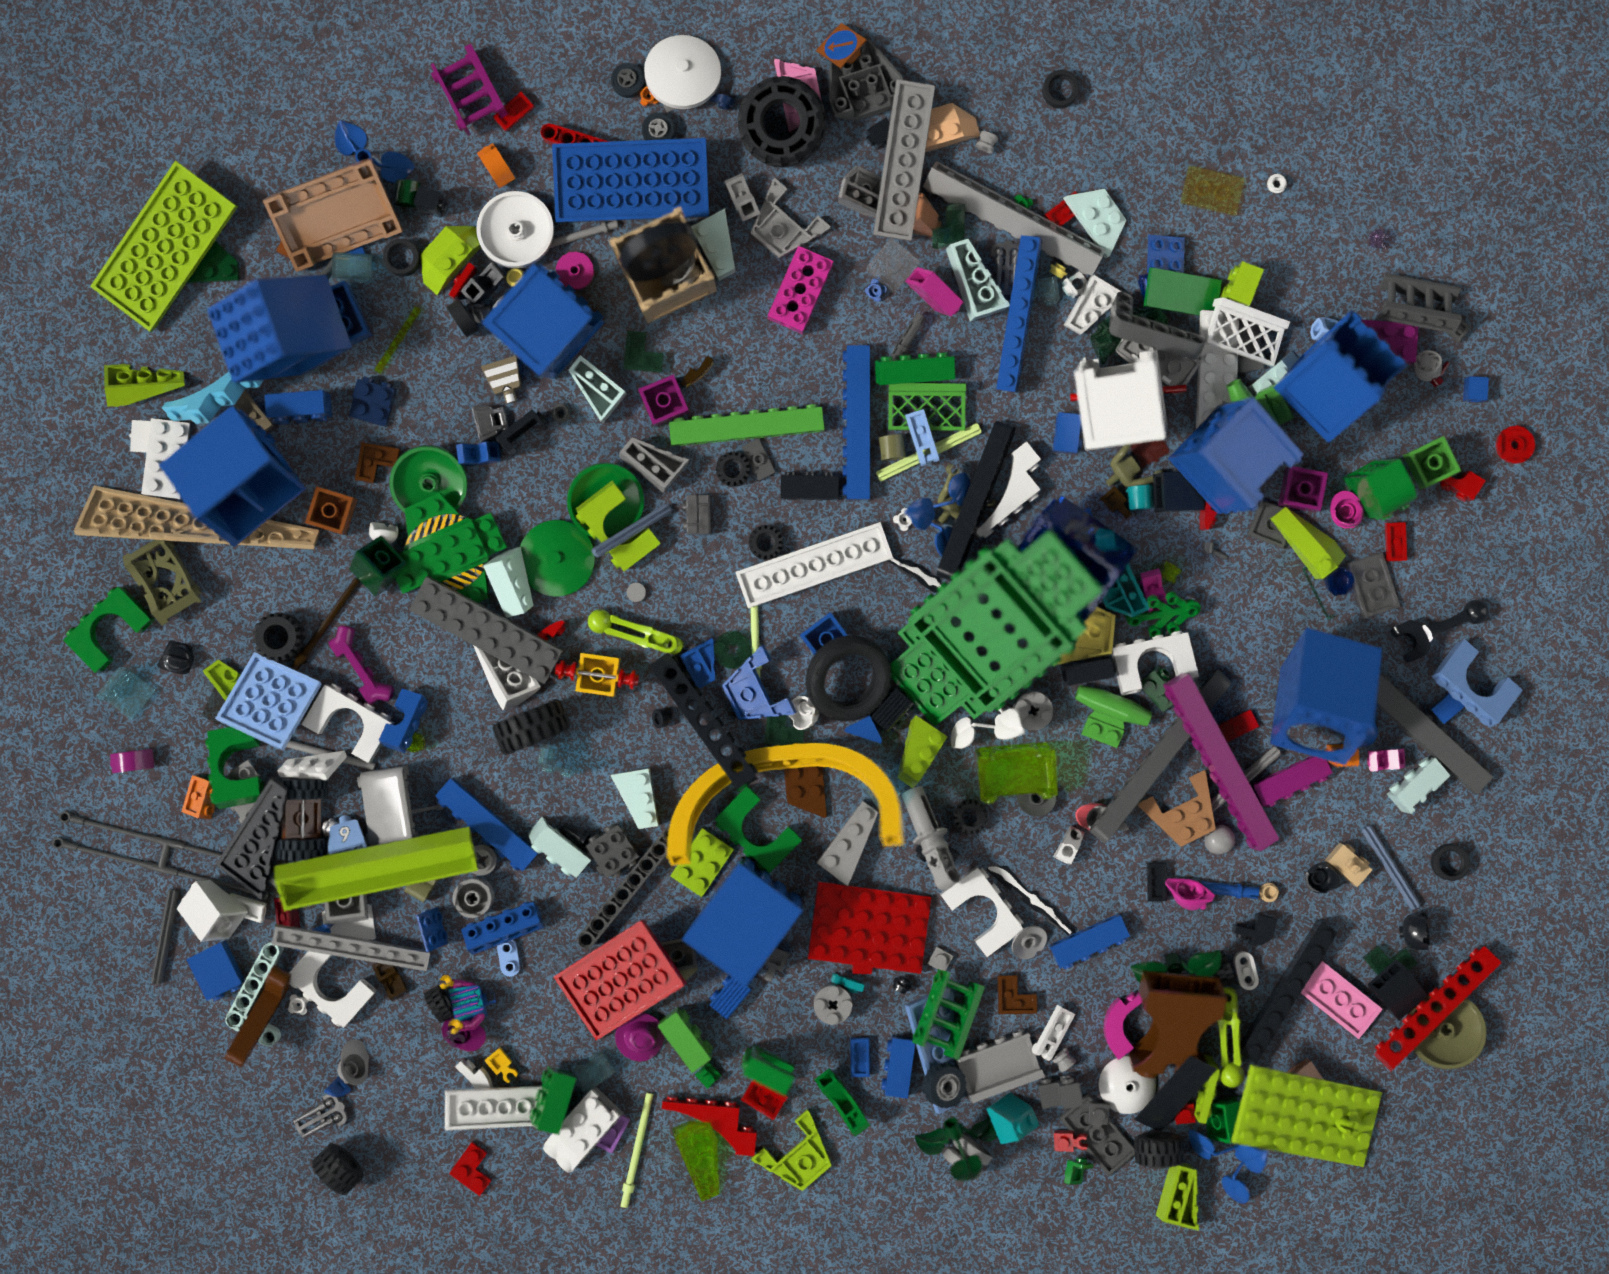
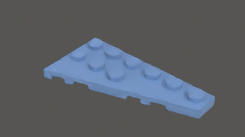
M946 986L943 998L954 1002V992L956 990ZM929 994L905 1005L913 1034L918 1027ZM939 1005L936 1016L954 1023V1010ZM933 1023L929 1034L948 1041L951 1030ZM926 1042L925 1047L916 1044L925 1075L928 1069L930 1070L937 1063H948L956 1067L954 1058L943 1055L944 1048ZM933 1104L935 1113L941 1114L953 1108L949 1107L945 1109Z

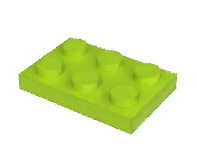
M702 828L692 842L691 864L677 865L670 876L700 897H703L734 849Z

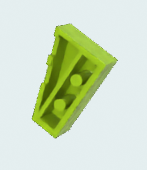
M1182 1163L1175 1167H1169L1156 1216L1163 1222L1199 1231L1196 1194H1198L1197 1170L1190 1164Z

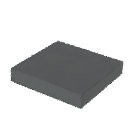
M1260 500L1247 536L1284 549L1286 539L1270 519L1283 508L1265 500Z

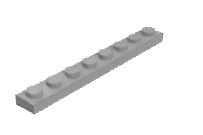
M279 924L275 925L272 945L423 971H427L430 952H426L424 949Z

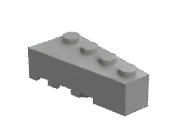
M862 800L817 861L818 865L847 886L867 842L878 811Z

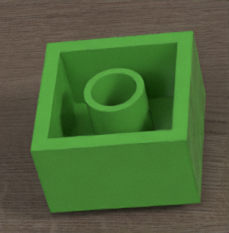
M1444 436L1403 455L1419 489L1427 488L1461 471Z

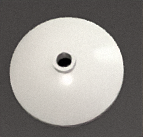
M1123 1056L1120 1060L1118 1058L1113 1059L1104 1067L1099 1078V1092L1103 1101L1109 1104L1112 1110L1123 1114H1133L1143 1110L1155 1096L1156 1078H1146L1137 1072H1133L1129 1056ZM1128 1084L1133 1085L1131 1090H1126Z

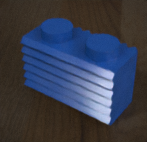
M730 975L721 983L724 985L720 991L716 989L709 998L712 1000L709 1005L725 1019L732 1015L752 990L751 986H743Z

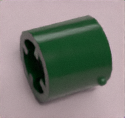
M405 179L396 180L394 205L417 208L414 200L421 183Z

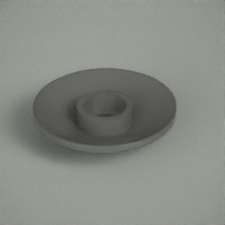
M1031 779L1020 787L1017 796L1018 804L1026 814L1041 817L1053 809L1056 802V793L1047 781ZM1038 796L1040 801L1034 802L1033 797Z

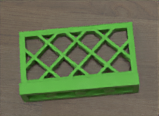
M903 383L889 385L888 430L910 431L908 426H904L907 421L901 426H892V418L899 413L906 420V417L900 410L907 404L915 412L928 404L935 411L927 419L930 431H965L966 384ZM893 396H901L906 402L898 409L893 404ZM915 396H920L925 401L918 409L910 402ZM934 396H939L944 401L938 409L929 402ZM952 397H961V405L957 409L948 402ZM945 404L954 411L947 419L939 413V410ZM936 413L944 420L940 426H933L929 422ZM955 413L961 418V427L952 426L948 422Z

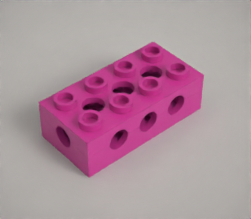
M798 246L768 313V320L803 334L833 267V260ZM810 269L813 271V275L805 276L803 271ZM802 286L806 291L803 294H798L795 289ZM796 304L798 309L791 312L788 310V306Z

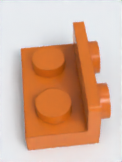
M192 775L181 812L200 819L212 818L215 805L212 804L210 799L212 786L208 779Z

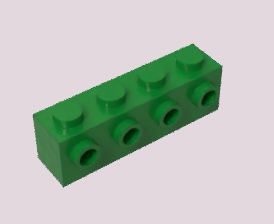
M937 352L935 356H930V353H919L918 357L903 354L899 355L900 358L892 359V356H881V360H875L876 383L879 385L955 380L954 356L948 355V352Z

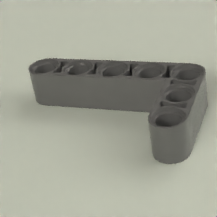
M1126 292L1117 293L1110 309L1109 331L1112 335L1192 360L1199 359L1206 343V339L1203 336L1133 315V297Z

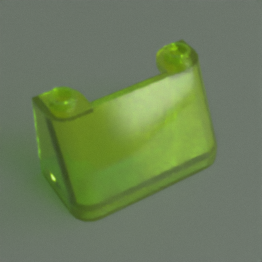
M1037 742L987 746L975 749L981 802L984 801L986 804L995 803L999 796L1037 793L1043 799H1051L1053 796L1058 795L1056 752L1052 743Z

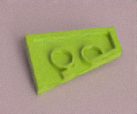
M220 660L215 661L203 670V673L226 701L240 674Z
M1204 1055L1206 1063L1217 1068V1070L1202 1085V1090L1198 1091L1194 1114L1197 1121L1206 1124L1207 1118L1211 1116V1103L1216 1097L1215 1087L1221 1078L1219 1067L1213 1057L1209 1055Z

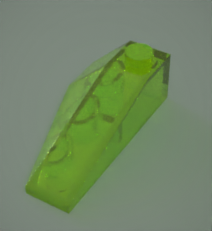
M688 1121L672 1128L675 1142L701 1202L719 1195L718 1142L711 1123Z

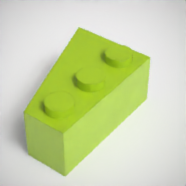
M917 715L910 721L897 775L898 779L912 788L919 783L948 737Z

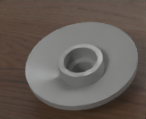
M1039 926L1024 928L1015 936L1012 942V952L1020 959L1035 957L1036 952L1042 951L1046 945V932Z

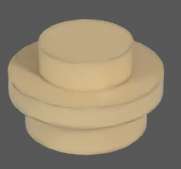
M1265 883L1260 887L1259 895L1262 900L1273 902L1278 898L1279 890L1276 885Z

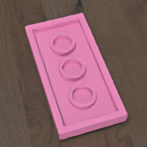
M1320 961L1301 992L1302 995L1358 1039H1360L1382 1011L1380 1006L1323 961Z

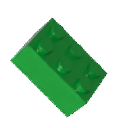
M548 1066L547 1070L543 1071L541 1076L542 1087L537 1090L535 1096L537 1103L535 1108H532L529 1117L537 1130L556 1135L560 1134L576 1081V1077L570 1071Z

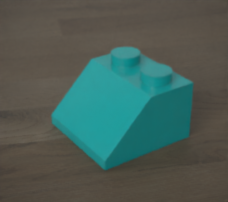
M1012 1093L1005 1094L986 1108L1001 1144L1019 1141L1039 1126L1033 1108Z

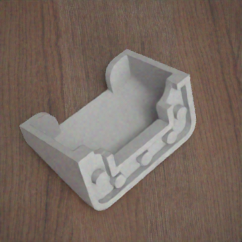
M408 765L361 772L360 776L357 777L358 787L362 790L368 830L366 843L371 847L419 837L418 831L415 832V829H412V827H415V823H413L408 791L409 781H405L407 775H409Z

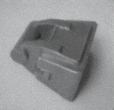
M490 406L472 407L481 443L492 440L498 435L499 431H505L509 427L504 407L493 409ZM495 415H498L500 425H496Z

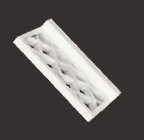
M1226 298L1214 299L1212 307L1215 308L1206 336V344L1269 366H1274L1284 330L1288 329L1290 321ZM1219 312L1225 313L1228 319L1227 322L1220 324L1218 320ZM1238 318L1242 319L1245 326L1240 330H1237L1233 322ZM1230 324L1234 333L1226 337L1222 327ZM1256 324L1259 326L1261 333L1254 337L1250 327ZM1219 330L1222 336V340L1219 342L1212 340L1213 333ZM1247 330L1250 339L1243 343L1239 333ZM1271 330L1278 332L1276 340L1273 342L1270 341L1267 335ZM1263 335L1267 345L1260 348L1256 339ZM1233 336H1236L1239 346L1235 348L1231 347L1228 341ZM1250 342L1253 343L1256 349L1252 354L1248 353L1245 347ZM1269 348L1271 352L1270 360L1265 359L1261 351Z

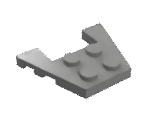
M774 178L759 211L760 214H758L750 233L780 259L796 250L798 246H803L827 232L831 226L817 216L805 230L802 229L775 205L788 189Z

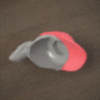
M1093 802L1083 805L1076 811V819L1082 827L1090 830L1107 806ZM1123 821L1117 830L1126 831L1129 830V827Z

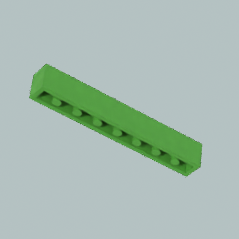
M818 404L806 405L805 409H799V406L787 407L785 411H780V408L768 409V412L761 413V410L749 411V414L742 415V412H732L730 416L725 417L722 414H713L711 418L705 419L703 416H693L692 420L674 418L673 422H669L671 446L676 447L824 432L822 407H818Z

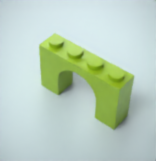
M611 481L575 508L578 512L576 517L582 525L586 523L590 529L587 531L594 540L598 538L602 543L609 539L603 530L605 516L626 498L615 483ZM649 527L607 553H610L613 557L611 562L617 569L621 567L623 571H626L661 543Z

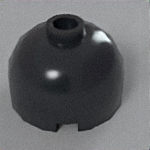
M1427 912L1411 913L1404 919L1403 926H1399L1400 938H1404L1405 943L1414 950H1429L1430 934L1428 924L1426 923V919H1428Z

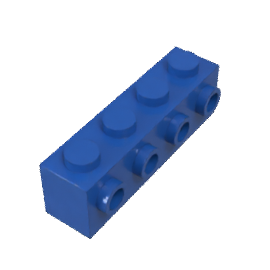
M525 902L520 907L506 909L497 916H488L484 921L469 923L461 930L467 950L474 955L545 927L538 906L534 902Z

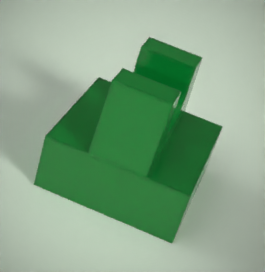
M709 1061L695 1073V1076L707 1089L722 1076Z

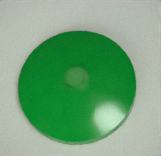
M421 445L409 449L398 458L390 474L389 486L394 502L404 513L405 508L438 493H442L458 510L465 499L468 481L463 465L458 464V458L454 454L438 446Z
M604 462L590 465L580 471L569 486L567 493L568 513L576 527L590 537L592 536L587 531L590 529L586 523L582 525L576 517L578 512L575 508L611 481L615 483L626 499L605 516L603 530L606 536L612 537L638 521L642 515L644 495L641 485L629 470L618 464Z
M551 520L538 524L526 534L520 545L528 583L534 590L544 595L553 597L570 595L587 583L594 570L595 556L592 553L593 544L586 534L570 522Z

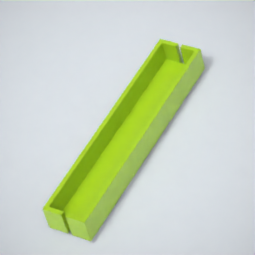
M465 827L275 866V884L280 894L283 909L286 911L478 871L477 856L470 828Z

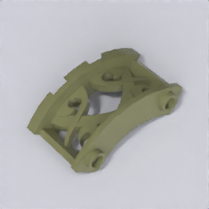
M153 540L135 552L124 555L123 562L124 567L134 578L138 586L143 585L144 591L147 593L144 596L151 614L163 626L169 622L168 618L195 602L200 603L202 601L200 597L202 591L194 583L174 549V542ZM161 545L165 550V555L161 556L160 551H156L155 556L157 560H154L150 551ZM145 554L148 558V560L136 561L138 558L142 557ZM172 559L175 565L169 563V561ZM157 567L166 568L176 573L172 591L162 587L153 588L152 585L155 584L159 575ZM153 570V576L148 578L146 572H152ZM185 589L189 592L186 596L183 595ZM161 592H165L168 595V597L164 595L163 598L160 599L159 595ZM178 595V596H180V597H182V598L179 599V600H177V599H176V596Z

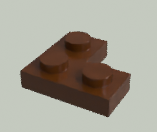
M361 442L355 480L375 484L378 465L393 468L400 456V449Z
M1017 974L997 975L998 1014H1037V994H1018Z

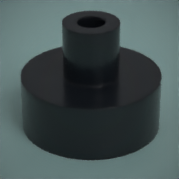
M664 708L655 709L652 713V721L656 728L667 727L669 721L672 720V714L667 713Z

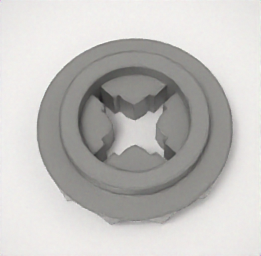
M476 845L474 848L477 860L479 859L478 854L482 857L488 855L485 860L486 867L479 863L477 864L478 871L472 873L476 875L489 874L496 866L497 858L495 851L486 845Z

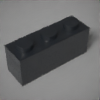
M785 472V475H781V499L838 500L839 476H835V473L824 472L823 476H816L815 472H804V475H796V472Z

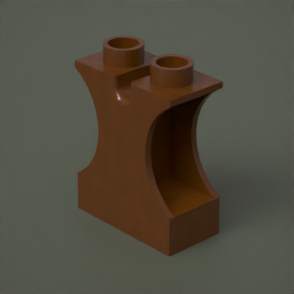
M1143 971L1139 993L1144 1011L1152 1017V1024L1145 1036L1133 1044L1134 1049L1128 1053L1132 1071L1146 1078H1155L1159 1074H1165L1166 1067L1169 1064H1174L1175 1073L1189 1056L1206 1063L1204 1054L1197 1049V1044L1203 1032L1210 1025L1223 1019L1227 997L1220 978Z

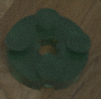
M737 631L723 633L718 637L714 645L716 660L720 665L728 669L740 668L752 655L750 640L744 634ZM731 644L733 647H738L736 655L728 654L727 652L730 650L729 646Z

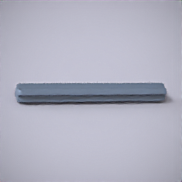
M669 504L660 506L592 548L593 555L596 558L601 557L670 514L672 509Z
M1371 825L1362 829L1364 836L1410 909H1417L1421 903Z

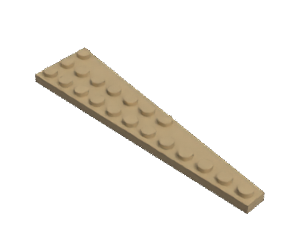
M93 486L74 529L75 535L229 544L196 520L185 503L100 486ZM267 520L238 545L315 549L320 533L318 529Z

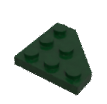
M215 241L186 284L239 281V262Z

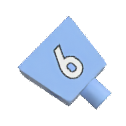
M341 816L339 824L330 827L328 843L330 855L368 847L358 821L355 819L351 820L350 816Z

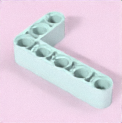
M272 941L265 944L226 1016V1024L238 1032L262 993L268 973L274 965L276 966L283 953V947L275 946L277 949L276 955L270 953L269 948L272 945ZM261 962L267 964V972L261 970ZM253 979L258 982V989L252 987L251 981ZM243 997H247L249 999L250 1003L248 1006L243 1004ZM234 1014H238L240 1016L239 1023L234 1021ZM268 1023L258 1043L267 1047L274 1045L281 1038L280 1030ZM267 1032L273 1033L274 1041L267 1038Z

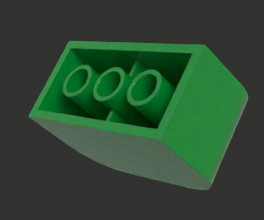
M1375 459L1343 477L1350 492H1353L1360 499L1364 507V516L1367 518L1386 520L1393 516V512L1398 509L1402 511L1410 506L1409 503L1417 499L1414 485L1400 459Z

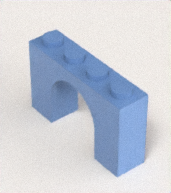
M1464 639L1454 645L1431 677L1439 686L1445 688L1454 699L1461 702L1467 711L1477 716L1482 724L1491 727L1501 721L1522 692V689L1508 677L1499 681L1488 697L1475 694L1467 684L1466 671L1479 651Z

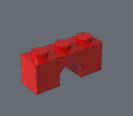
M1469 470L1464 472L1460 479L1450 476L1439 481V486L1446 491H1453L1456 493V498L1466 502V500H1474L1486 480Z

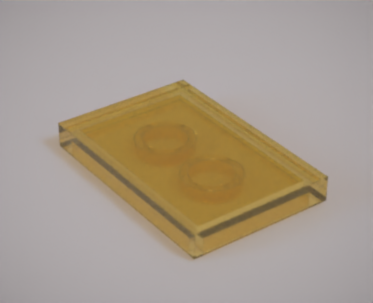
M1189 165L1180 204L1236 216L1245 178Z

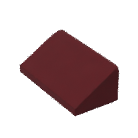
M274 898L277 924L300 928L298 908L284 911L281 899Z

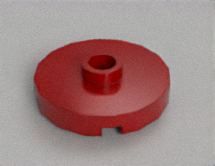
M1516 425L1502 430L1497 436L1495 446L1502 460L1507 463L1518 464L1525 462L1532 456L1536 444L1534 436L1527 428ZM1513 442L1517 443V448L1512 447Z

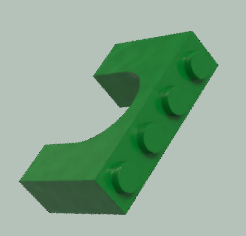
M124 587L112 588L107 593L108 597L104 601L100 600L93 607L94 610L90 614L84 615L80 619L81 623L76 628L72 627L63 639L94 673H101L114 661L96 639V627L103 617L116 614L124 619L136 633H142L155 621Z
M232 727L207 731L208 738H206L205 743L209 750L207 763L211 769V774H209L208 778L212 786V792L210 793L212 804L219 809L255 803L264 790V782L259 777L237 781L228 780L224 774V766L227 759L233 753L244 749L260 747V740Z
M747 786L714 819L717 821L715 825L722 832L726 830L731 835L729 839L736 846L740 844L744 848L743 853L751 859L753 857L757 860L758 863L756 865L761 870L771 873L802 841V838L787 826L769 844L757 845L750 842L743 833L742 823L746 814L761 798Z
M754 1044L751 1048L747 1047L741 1066L743 1075L786 1096L794 1079V1074H792L794 1064Z

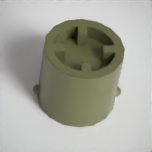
M903 434L879 437L882 461L906 458Z

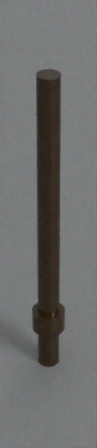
M354 578L303 651L297 654L295 662L290 667L291 669L298 671L301 665L307 662L311 651L360 584L358 579Z

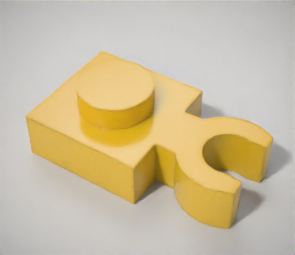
M501 1047L484 1060L496 1075L500 1072L503 1073V1079L506 1083L511 1081L508 1078V1073H513L515 1077L518 1075V1071L515 1068L509 1067L512 1060Z

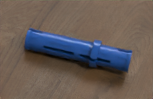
M1200 881L1213 894L1235 896L1237 899L1241 897L1258 899L1259 887L1243 886L1241 883L1235 885Z

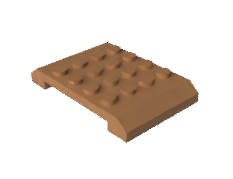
M371 158L275 193L263 200L296 272L378 239L388 238L403 232Z

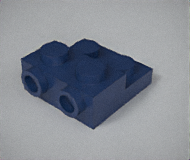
M363 377L362 380L357 379L352 395L353 402L349 417L386 427L397 391L392 389L393 385L381 382V385L374 383V379Z

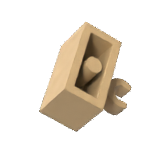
M1339 843L1324 861L1331 864L1353 886L1358 887L1372 871L1368 866L1370 863L1362 856L1360 858L1354 854L1355 850L1349 844Z

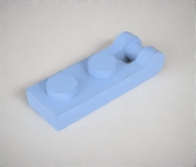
M924 409L906 414V421L921 467L931 461L934 463L940 461ZM929 448L931 454L924 456L923 450Z

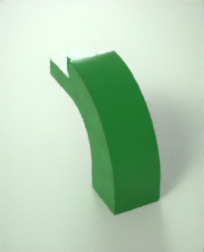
M830 1068L814 1079L821 1092L834 1105L855 1137L870 1126L859 1104Z

